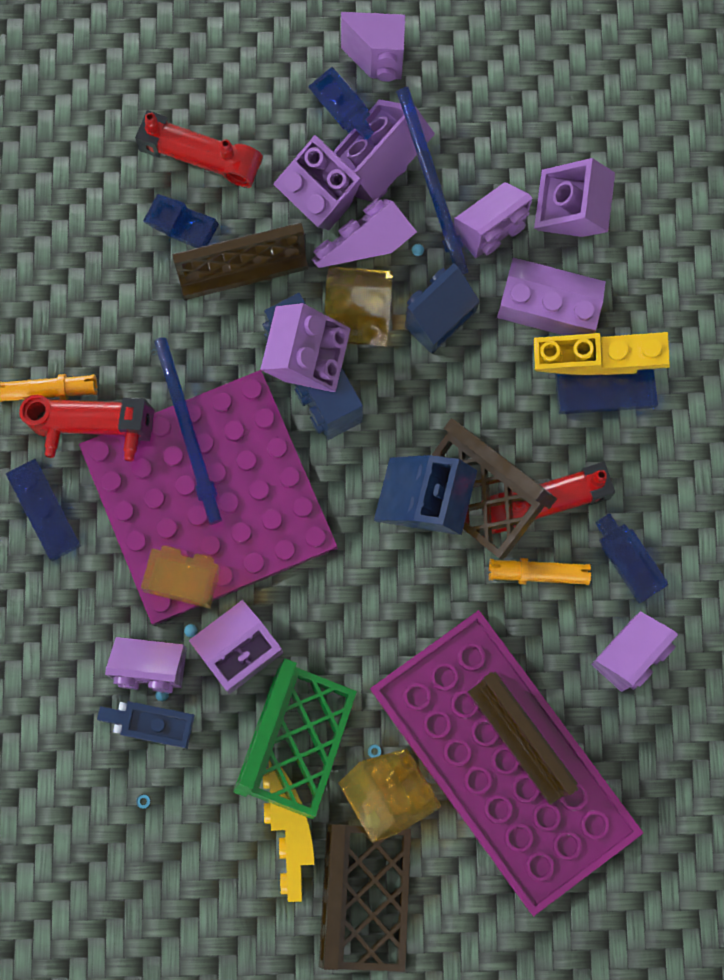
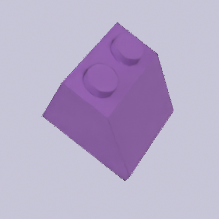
M341 12V49L370 78H377L385 82L402 79L405 15Z
M594 158L543 169L541 172L534 229L579 237L608 232L615 172Z

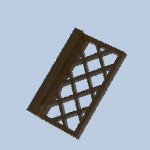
M302 223L172 254L184 300L309 270L305 255Z
M451 418L443 428L448 432L432 455L445 457L447 451L454 444L458 447L460 460L470 466L481 465L482 479L475 480L473 488L482 486L483 502L469 504L463 529L495 556L504 560L544 507L550 509L558 498ZM466 454L472 459L466 460ZM500 482L504 483L505 497L490 500L489 485ZM512 490L518 495L512 496ZM526 500L531 504V507L523 517L513 519L514 502ZM505 504L506 520L492 523L491 507ZM483 509L484 524L472 527L470 525L469 511ZM507 527V538L498 548L493 544L492 530ZM485 531V537L479 532Z
M490 672L467 692L549 805L561 797L572 795L578 790L576 780L496 672Z
M326 824L319 950L320 968L324 970L345 969L405 972L411 829ZM350 833H363L372 844L359 857L349 848ZM370 834L383 835L379 839L375 840ZM389 835H402V850L391 859L380 844ZM376 848L388 864L373 876L362 861ZM350 855L354 862L348 867ZM400 859L401 869L396 865V862ZM358 865L369 877L370 881L355 893L348 885V874ZM392 867L400 876V886L390 895L378 880ZM375 884L386 899L372 912L360 897ZM347 891L352 895V898L348 902ZM398 895H399V904L394 900V898H395L396 896H398ZM357 901L369 916L354 929L346 920V910ZM391 903L399 912L398 922L388 931L376 916ZM373 920L385 935L370 948L358 933ZM345 926L351 932L346 938ZM397 930H398V940H396V939L394 938V936H393V934H394ZM355 937L367 952L357 962L344 961V946ZM388 939L397 947L396 963H383L374 953ZM371 956L377 963L365 961Z

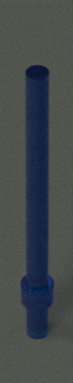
M409 87L401 88L396 92L445 240H442L445 252H449L452 263H455L463 274L468 273L469 271L461 249L464 245L461 236L456 234Z
M158 338L154 341L196 478L197 485L195 490L199 501H203L209 524H216L221 522L222 518L215 498L218 495L215 483L210 481L167 338Z

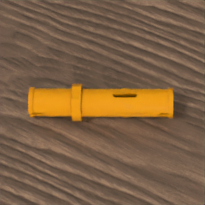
M60 374L57 378L0 381V402L25 400L29 396L37 394L46 398L59 397L60 400H68L69 396L97 395L98 391L95 390L98 389L97 378L95 374L77 377H67L66 374Z
M520 558L519 561L494 559L489 561L488 572H491L489 573V580L518 581L519 584L526 585L527 581L589 585L591 581V572H588L591 570L590 564L530 562L527 558Z

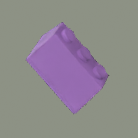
M378 100L333 152L362 178L355 196L372 202L386 194L387 188L398 176L406 171L407 165L417 154L426 148L428 141L435 133L416 106Z
M513 257L497 318L564 336L593 334L596 331L603 304L606 281Z

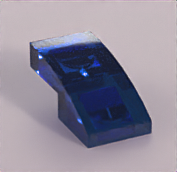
M160 194L156 195L143 220L145 224L195 248L208 246L219 226L215 218L190 210L185 203Z

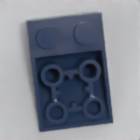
M433 455L392 457L388 462L374 521L462 535L477 470L456 458Z

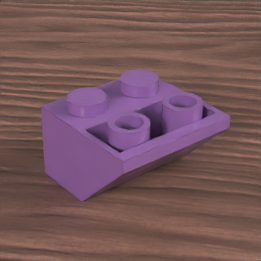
M314 135L273 185L318 228L330 230L350 207L362 178L318 136Z
M504 182L455 217L452 230L475 258L483 253L489 255L501 245L500 241L508 235L514 237L525 228L527 216L530 214L529 209L532 197L527 192Z
M304 303L276 306L260 370L284 382L336 392L351 328Z
M243 600L189 640L229 695L283 654L282 648Z
M640 611L591 665L621 692L629 687L634 690L637 686L640 687L653 673L649 667L652 664L657 665L660 661H664L675 649L676 646L671 642L678 634Z
M116 637L106 666L105 675L114 680L113 684L118 685L120 688L138 690L139 684H145L152 691L172 693L173 688L182 689L187 648L183 644Z

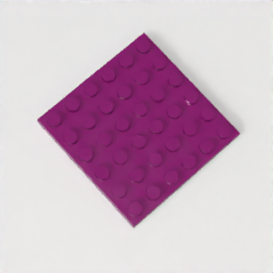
M261 370L154 413L150 441H138L137 452L132 462L124 460L125 436L99 435L79 444L152 626L337 549V544Z

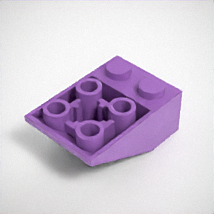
M377 198L363 209L366 215L358 221L351 219L338 230L341 234L333 242L327 239L315 248L313 252L316 256L311 260L318 268L390 254L417 233V231L393 201L388 199L382 201V199L379 200Z

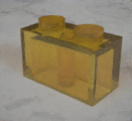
M162 546L161 550L152 548L141 585L142 590L148 594L210 609L220 573L218 564H214V558L202 554H195L194 558L182 556L181 550L169 546Z

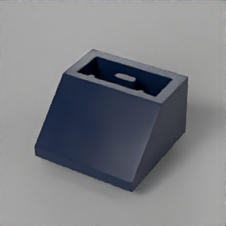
M455 263L447 270L441 268L431 278V285L424 292L418 290L407 301L405 328L431 354L473 316L478 309L479 299Z

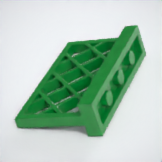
M284 658L276 670L233 792L244 797L251 795L314 819L357 691L297 668L296 662ZM297 678L310 683L315 695L300 701L294 689ZM331 693L346 697L343 709L334 713L331 712L324 696ZM290 698H292L294 704L288 706ZM318 699L325 717L310 722L303 705ZM297 708L304 726L289 732L283 718L285 713ZM340 716L337 724L334 718ZM328 721L334 736L332 740L321 744L313 727ZM281 728L283 735L277 737L278 732ZM307 730L315 748L300 754L292 736ZM286 739L294 757L278 763L272 749L274 744ZM330 746L328 754L326 755L324 749ZM318 752L324 766L321 772L311 776L302 758ZM270 760L272 767L266 769L268 761ZM297 762L304 779L289 786L281 768ZM275 771L283 789L275 793L260 789L263 776ZM319 778V781H318V784H317V787H316L315 784H314V782H313V780ZM307 784L313 795L310 808L297 803L291 790ZM286 794L288 799L283 798L280 795Z

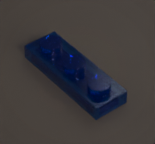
M36 459L6 473L51 561L81 547L74 530Z

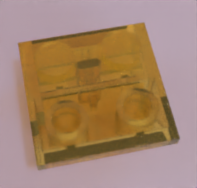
M329 266L324 315L351 328L348 344L387 347L393 271Z
M407 748L360 761L338 783L372 843L400 833L441 807L432 788L427 783Z

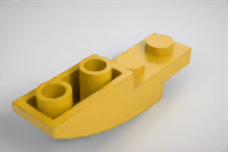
M668 332L601 337L600 333L534 338L535 371L576 375L637 374V370L670 368Z
M281 768L289 786L292 785V782L289 779L288 775ZM275 771L263 776V789H270L271 793L283 789ZM296 789L291 790L297 803L302 804ZM286 794L280 795L281 797L288 799ZM264 803V823L271 824V831L285 830V837L279 838L280 859H286L287 873H280L281 895L287 894L288 902H300L303 900L301 865H315L314 847L308 819L303 815L272 803Z

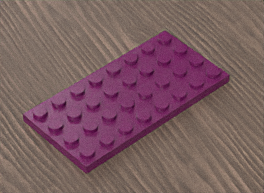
M479 610L370 688L371 693L533 917L643 834L638 824ZM490 672L498 674L576 780L578 790L572 795L561 797L549 805L467 694L469 690L475 687Z

